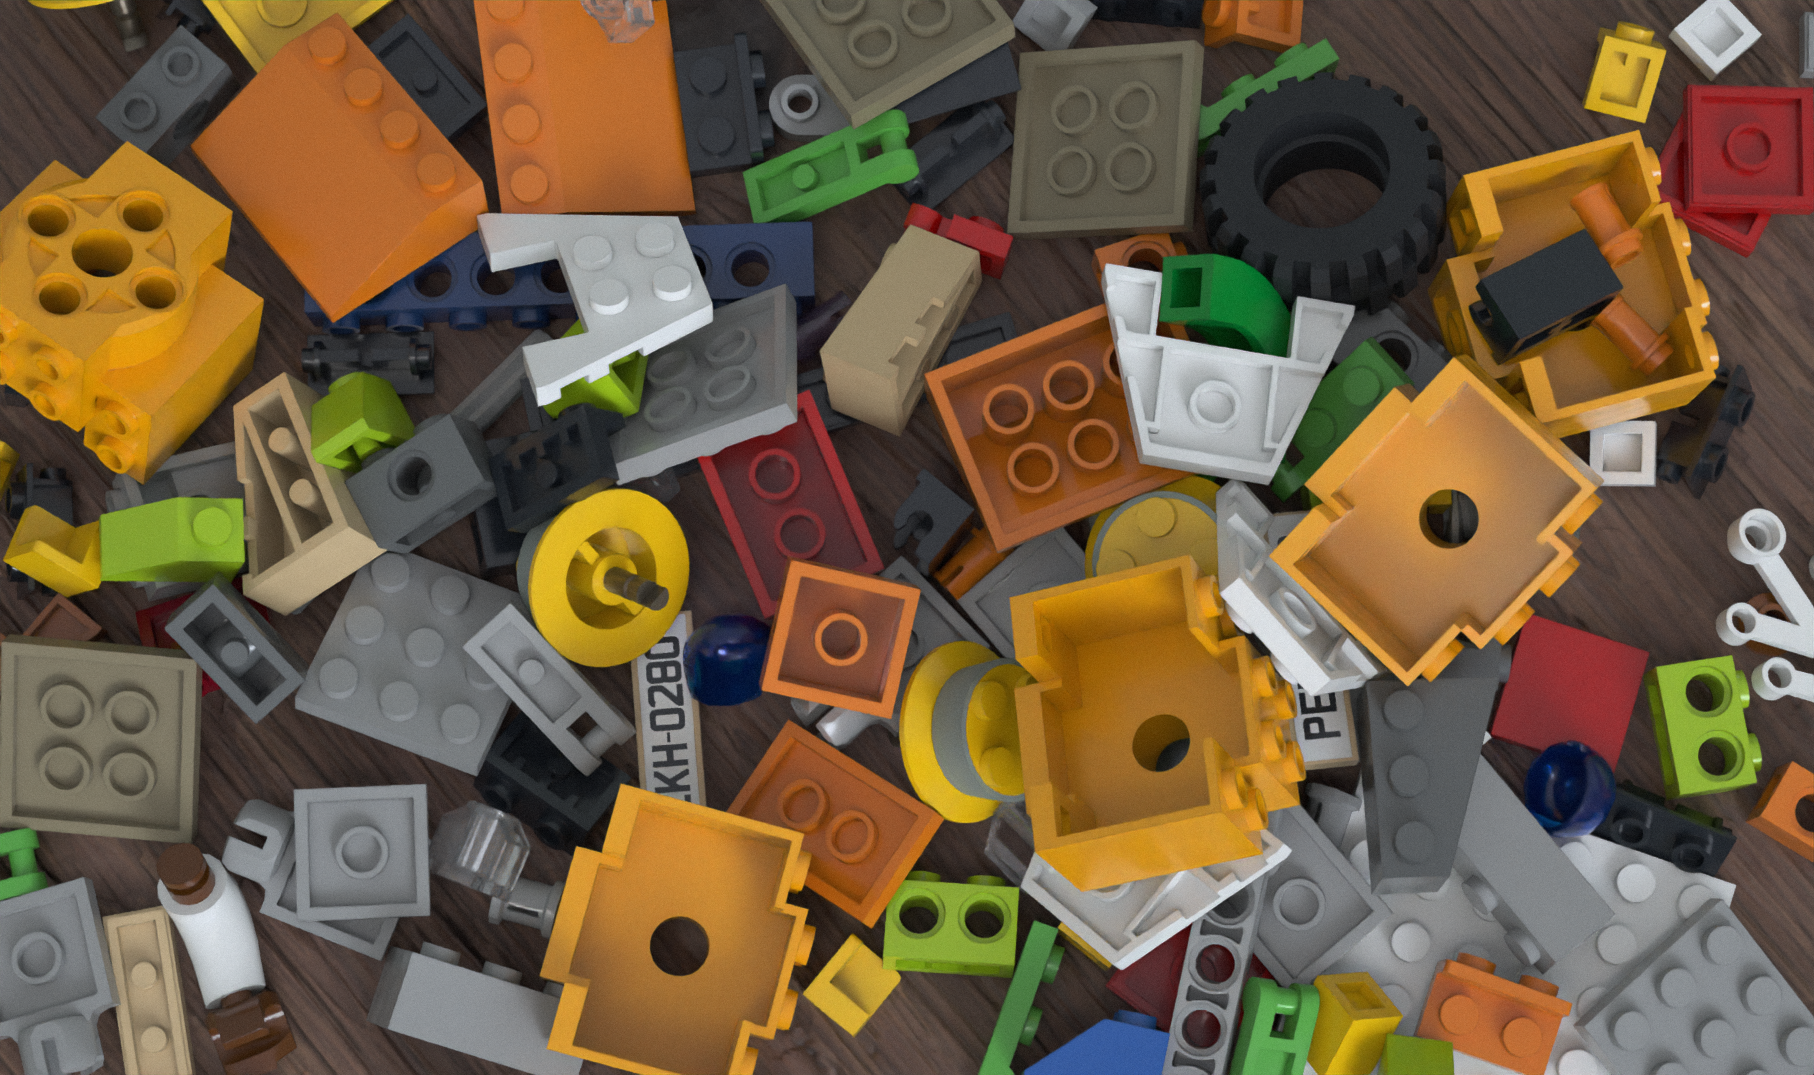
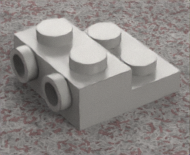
M235 441L172 455L144 485L126 473H117L112 481L114 490L106 491L105 494L108 513L176 497L243 499V517H246L245 488L243 483L237 481ZM244 540L245 562L237 574L249 571L248 543L246 540ZM129 581L134 589L144 586L149 602L198 590L206 583Z

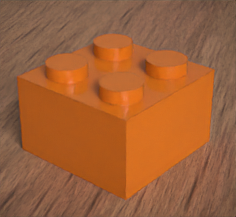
M788 556L760 675L759 685L761 690L891 719L921 589L915 584Z

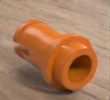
M1600 182L1577 194L1570 201V206L1576 211L1610 267L1616 269L1631 262L1644 251V247L1640 242L1643 233L1640 228L1632 229L1609 191L1610 187L1607 182Z
M1619 294L1590 324L1605 335L1633 363L1629 367L1632 372L1638 368L1648 377L1675 349L1666 341L1670 337L1666 331L1660 335Z
M985 526L980 531L974 527L970 531L974 537L939 571L933 574V577L956 600H959L1015 550L1012 547L997 553Z

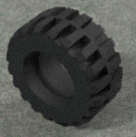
M1333 72L1314 73L1315 80L1298 82L1297 76L1277 81V90L1267 94L1265 89L1262 88L1245 99L1246 109L1243 112L1236 108L1230 111L1219 124L1221 136L1215 135L1207 145L1204 153L1205 167L1200 171V193L1208 246L1212 247L1213 254L1241 260L1260 272L1278 292L1289 312H1292V306L1297 296L1353 305L1355 306L1354 312L1366 309L1368 315L1376 314L1388 308L1389 296L1395 294L1398 298H1404L1418 286L1417 272L1423 275L1431 270L1438 258V245L1444 241L1447 227L1446 165L1443 164V148L1437 133L1428 129V119L1417 106L1409 104L1404 108L1402 94L1386 85H1382L1379 91L1371 88V80L1368 78L1350 74L1348 81L1334 79ZM1319 169H1340L1356 173L1372 182L1383 193L1377 203L1361 217L1349 223L1330 228H1308L1292 224L1278 217L1266 206L1274 192L1288 180L1305 172Z

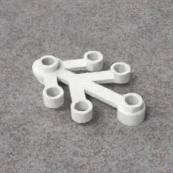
M1752 509L1730 525L1727 533L1728 549L1737 560L1754 565L1791 623L1759 614L1754 607L1741 602L1733 604L1718 615L1716 619L1717 633L1725 643L1732 646H1740L1749 640H1754L1814 659V607L1778 554L1783 549L1786 541L1785 528L1780 519L1772 512L1765 509ZM1745 533L1754 538L1756 548L1748 542ZM1814 555L1809 562V572L1813 580ZM1733 615L1743 621L1745 633L1739 632L1732 623ZM1773 657L1754 669L1751 677L1752 686L1760 697L1772 701L1788 694L1814 702V675L1796 671L1788 660L1781 657ZM1769 670L1774 671L1779 676L1781 681L1780 688L1770 682L1768 678Z

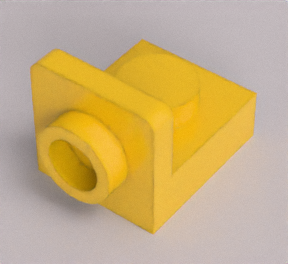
M1618 21L1616 31L1600 27L1597 37L1599 48L1582 102L1585 109L1637 122H1646L1667 51L1660 42L1652 40L1654 30Z

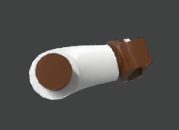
M184 842L174 844L159 856L156 864L157 874L160 877L157 885L158 898L172 918L184 941L195 970L205 1007L207 1009L220 1008L208 1013L205 1022L226 1075H263L276 1070L277 1061L292 1052L297 1046L277 993L271 991L259 993L265 988L266 984L258 939L244 895L237 881L218 859L209 854H202L200 849L193 844Z

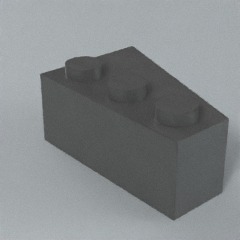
M1499 677L1434 679L1431 683L1427 679H1416L1409 686L1405 685L1401 680L1366 681L1356 700L1371 895L1438 892L1450 877Z

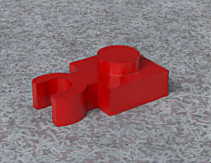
M912 203L903 225L905 231L911 224L979 251L981 273L1001 280L1010 257L1014 236L1004 233V229L999 224L984 217L971 216L968 220L954 214L953 219L950 220L931 208Z

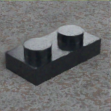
M409 14L405 15L367 46L451 144L488 114L487 103Z

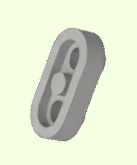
M801 74L789 76L780 81L771 93L769 109L772 124L778 133L789 140L813 142L850 126L814 75ZM798 96H804L812 102L810 109L804 113H796L788 105L793 98Z

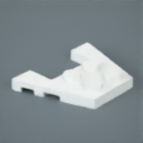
M498 213L477 215L479 236L492 272L552 259L559 261L584 330V334L522 347L524 367L538 406L547 405L561 398L560 388L582 377L588 383H591L609 374L610 363L636 350L645 356L713 322L712 301L678 216Z
M1106 263L1102 272L1101 285L1139 463L1269 485L1354 316L1355 306L1297 296L1292 306L1287 358L1161 337L1156 335L1161 297L1162 273Z
M1231 479L1216 492L1219 594L1226 601L1225 609L1232 621L1242 631L1248 634L1254 632L1271 651V661L1280 675L1291 684L1296 685L1299 683L1310 696L1364 687L1366 681H1388L1393 678L1395 674L1352 634L1349 635L1325 608L1269 557L1274 550L1265 541L1263 536L1276 519L1243 481Z
M1263 829L1260 830L1263 854L1085 892H1081L1034 852L1020 887L1111 964L1120 970H1124L1286 859L1292 850L1268 830Z

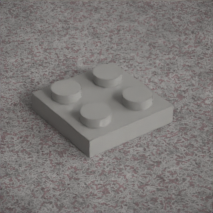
M426 784L294 789L297 922L431 916L428 793Z

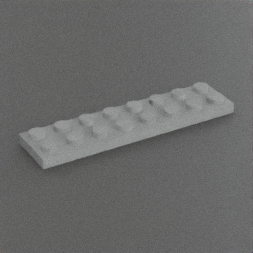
M1064 527L1023 543L957 602L1005 658H1015L1009 597L1086 579L1085 551ZM1190 738L1176 740L1165 747L1157 760L1156 772L1167 771L1177 766L1188 752ZM1301 804L1283 809L1277 838L1287 845L1292 852L1286 859L1270 870L1253 953L1283 988H1288L1294 982L1302 984L1312 983L1318 975L1325 972L1393 914V911L1378 894L1371 895L1369 883ZM1243 887L1217 905V909L1228 917L1240 916L1246 910L1249 903V895L1246 888Z

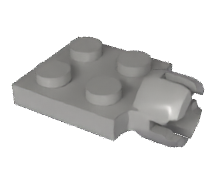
M902 555L879 575L885 578L912 583L921 589L892 718L888 719L834 707L817 723L816 728L820 732L816 737L837 750L847 747L868 726L875 724L884 726L895 737L899 735L900 710L908 681L919 662L934 648L953 641H971L990 649V645ZM791 697V705L796 715L806 727L812 725L832 707Z
M260 799L248 800L239 811L234 824L267 837L263 849L228 836L223 849L222 863L229 871L258 882L265 889L264 902L259 912L383 961L400 918L297 922L294 811H287ZM429 839V848H430V846H431V844H432V840H431V839Z
M82 877L0 902V1040L12 1038L18 1044L25 1075H71V1073L80 1071L81 1075L93 1073L101 1068L104 1062L97 1028L99 1016L108 1008L119 1006L121 1003L93 880Z

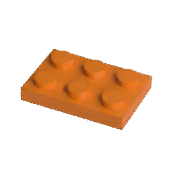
M789 719L726 811L734 815L804 833L800 849L812 852L804 885L871 929L944 821V818L936 811Z

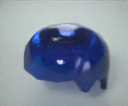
M743 613L718 615L709 618L688 637L683 649L684 673L691 698L707 706H734L755 700L761 696L763 691L760 688L759 680L771 627L766 622Z
M1576 740L1559 742L1547 747L1531 761L1523 783L1525 807L1549 836L1565 839L1589 835L1605 822L1616 800V780L1605 757L1590 745Z

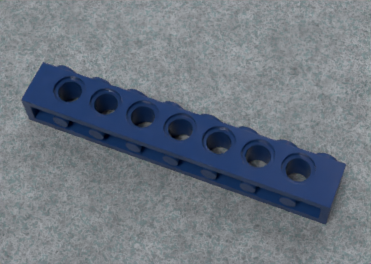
M812 222L682 226L697 266L706 272L703 281L711 298L713 310L785 283L796 300L797 319L803 317V311L816 310ZM473 232L386 288L379 297L369 299L334 323L330 321L304 289L305 314L315 327H322V332L331 335L357 334L361 331V325L385 324L387 331L398 333L420 332L424 330V323L449 322V328L453 330L477 331L487 328V321L512 320V326L516 328L539 329L550 326V319L575 318V322L579 319L570 291L555 293L546 288V281L550 274L561 269L557 259L505 269V271L515 275V281L511 289L501 295H491L483 291V284L486 278L493 272L486 257L479 232ZM756 262L765 266L769 271L765 281L754 287L739 284L734 279V275L737 269L745 263ZM442 272L452 277L451 285L444 294L437 297H427L420 293L421 284L427 276Z

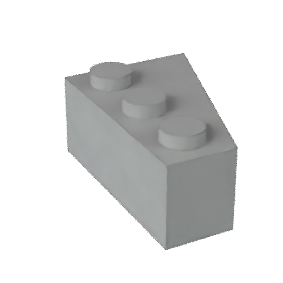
M423 942L420 954L390 946L366 1021L401 1034L534 1075H579L583 1059L546 1049L564 988L563 985L546 981L542 993L519 986L523 975L522 972L485 961L482 973L459 967L457 965L461 953L431 943Z

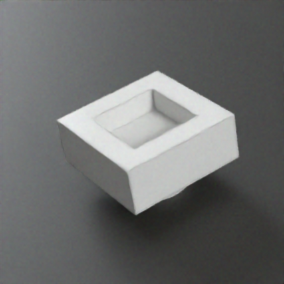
M1706 0L1673 29L1669 38L1712 81L1756 43L1762 34L1729 0Z
M1623 421L1590 430V468L1605 480L1600 486L1656 487V421Z

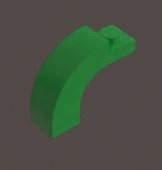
M1218 254L1163 257L1159 322L1191 328L1201 334L1210 345L1287 358L1291 316L1278 292L1260 272L1241 260ZM1285 452V454H1284V456H1283V458H1282L1280 464H1285L1286 452Z

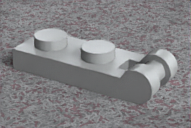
M512 599L464 642L463 649L584 775L589 776L603 763L600 756L614 743L622 746L636 733L628 719L606 700L569 659L561 655L540 634L536 624ZM586 711L596 721L597 725L582 738L574 732L570 725Z

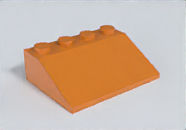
M474 0L502 214L678 217L696 214L666 0L646 3L645 0Z
M338 12L285 44L190 145L195 157L332 323L478 230L477 215L489 213L482 179Z
M1105 303L924 374V392L947 448L997 553L1126 503L1142 494L1154 492L1187 477L1199 474L1139 463ZM1159 304L1156 335L1190 341L1184 326L1159 322Z

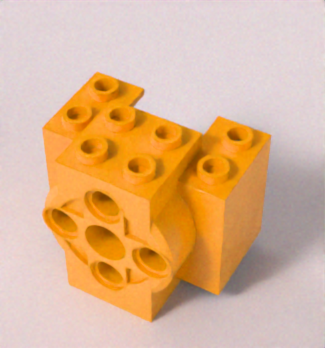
M1640 130L1463 175L1446 203L1447 223L1457 257L1445 261L1428 288V294L1444 347L1453 357L1465 354L1470 356L1558 438L1687 405L1716 378L1714 370L1719 367V356L1715 341L1708 331L1702 332L1701 330L1707 324L1705 316H1708L1710 313V303L1706 288L1701 279H1693L1686 257L1691 253L1688 229L1681 218H1674L1670 202L1659 204L1661 201L1657 185L1661 183L1659 160L1652 147H1644ZM1600 182H1607L1610 187L1609 191L1632 229L1640 228L1643 233L1640 242L1644 247V251L1631 262L1612 269L1624 287L1619 294L1660 335L1666 331L1670 335L1666 341L1675 350L1648 377L1638 368L1632 372L1629 367L1633 363L1605 335L1590 324L1596 318L1594 317L1587 321V326L1583 330L1566 331L1497 365L1491 356L1493 351L1478 330L1469 311L1470 304L1481 300L1475 288L1481 279L1576 232L1586 229L1576 211L1571 208L1570 201L1586 188Z
M128 141L89 178H82L57 160H54L0 212V385L7 384L28 398L34 408L50 420H60L77 432L85 426L83 445L94 451L100 461L110 470L119 474L126 473L144 485L253 370L264 299L224 273L233 211ZM98 269L116 274L112 277L92 276Z
M1467 354L1455 356L1421 393L1410 383L1394 387L1304 485L1323 503L1315 506L1269 557L1405 685L1409 686L1420 674L1431 683L1465 647L1455 638L1460 632L1465 634L1480 649L1492 638H1495L1503 646L1535 612L1526 602L1538 589L1549 598L1573 574L1581 563L1572 554L1582 544L1573 533L1604 502L1594 492L1605 480ZM1445 489L1457 490L1466 494L1474 502L1478 511L1479 522L1474 536L1469 541L1448 543L1438 538L1431 531L1426 514L1429 501L1436 492Z
M1184 555L1009 597L1015 659L1039 682L1014 688L1026 813L1032 819L1035 852L1081 892L1263 854L1260 830L1268 828V812L1300 805L1297 782L1305 780L1306 769L1298 742L1291 740L1289 719L1297 717V703L1291 683L1286 679L1280 678L1275 672L1270 657L1268 655L1262 656L1245 637L1244 631L1229 617L1225 609L1226 601L1219 594V584L1215 576H1207L1190 555ZM1190 738L1189 749L1184 759L1170 770L1156 772L1157 760L1164 748L1176 740Z
M621 784L602 853L578 846L575 848L540 973L541 979L564 985L546 1049L641 1075H753L759 1049L747 1046L749 1036L764 1040H774L776 1029L789 1030L799 991L788 989L793 965L802 967V965L806 966L815 936L816 927L805 924L809 909L786 903L788 892L798 894L799 891H802L808 872L812 852L800 849L804 833ZM673 919H683L695 924L704 934L707 943V953L703 964L697 971L685 976H674L662 971L653 961L650 952V941L653 932L664 922Z

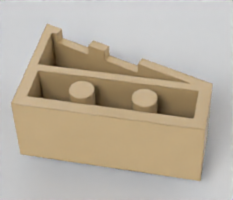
M911 224L897 244L892 243L888 247L879 269L820 350L824 370L823 381L827 384L831 409L900 437L924 392V374L937 368L982 283L979 251Z
M283 372L233 405L237 481L243 483L245 488L246 517H243L244 540L248 543L249 574L242 576L243 595L284 616L295 611L387 551L386 549L378 548L344 482L356 473L316 463L311 453V406L325 396L286 372Z

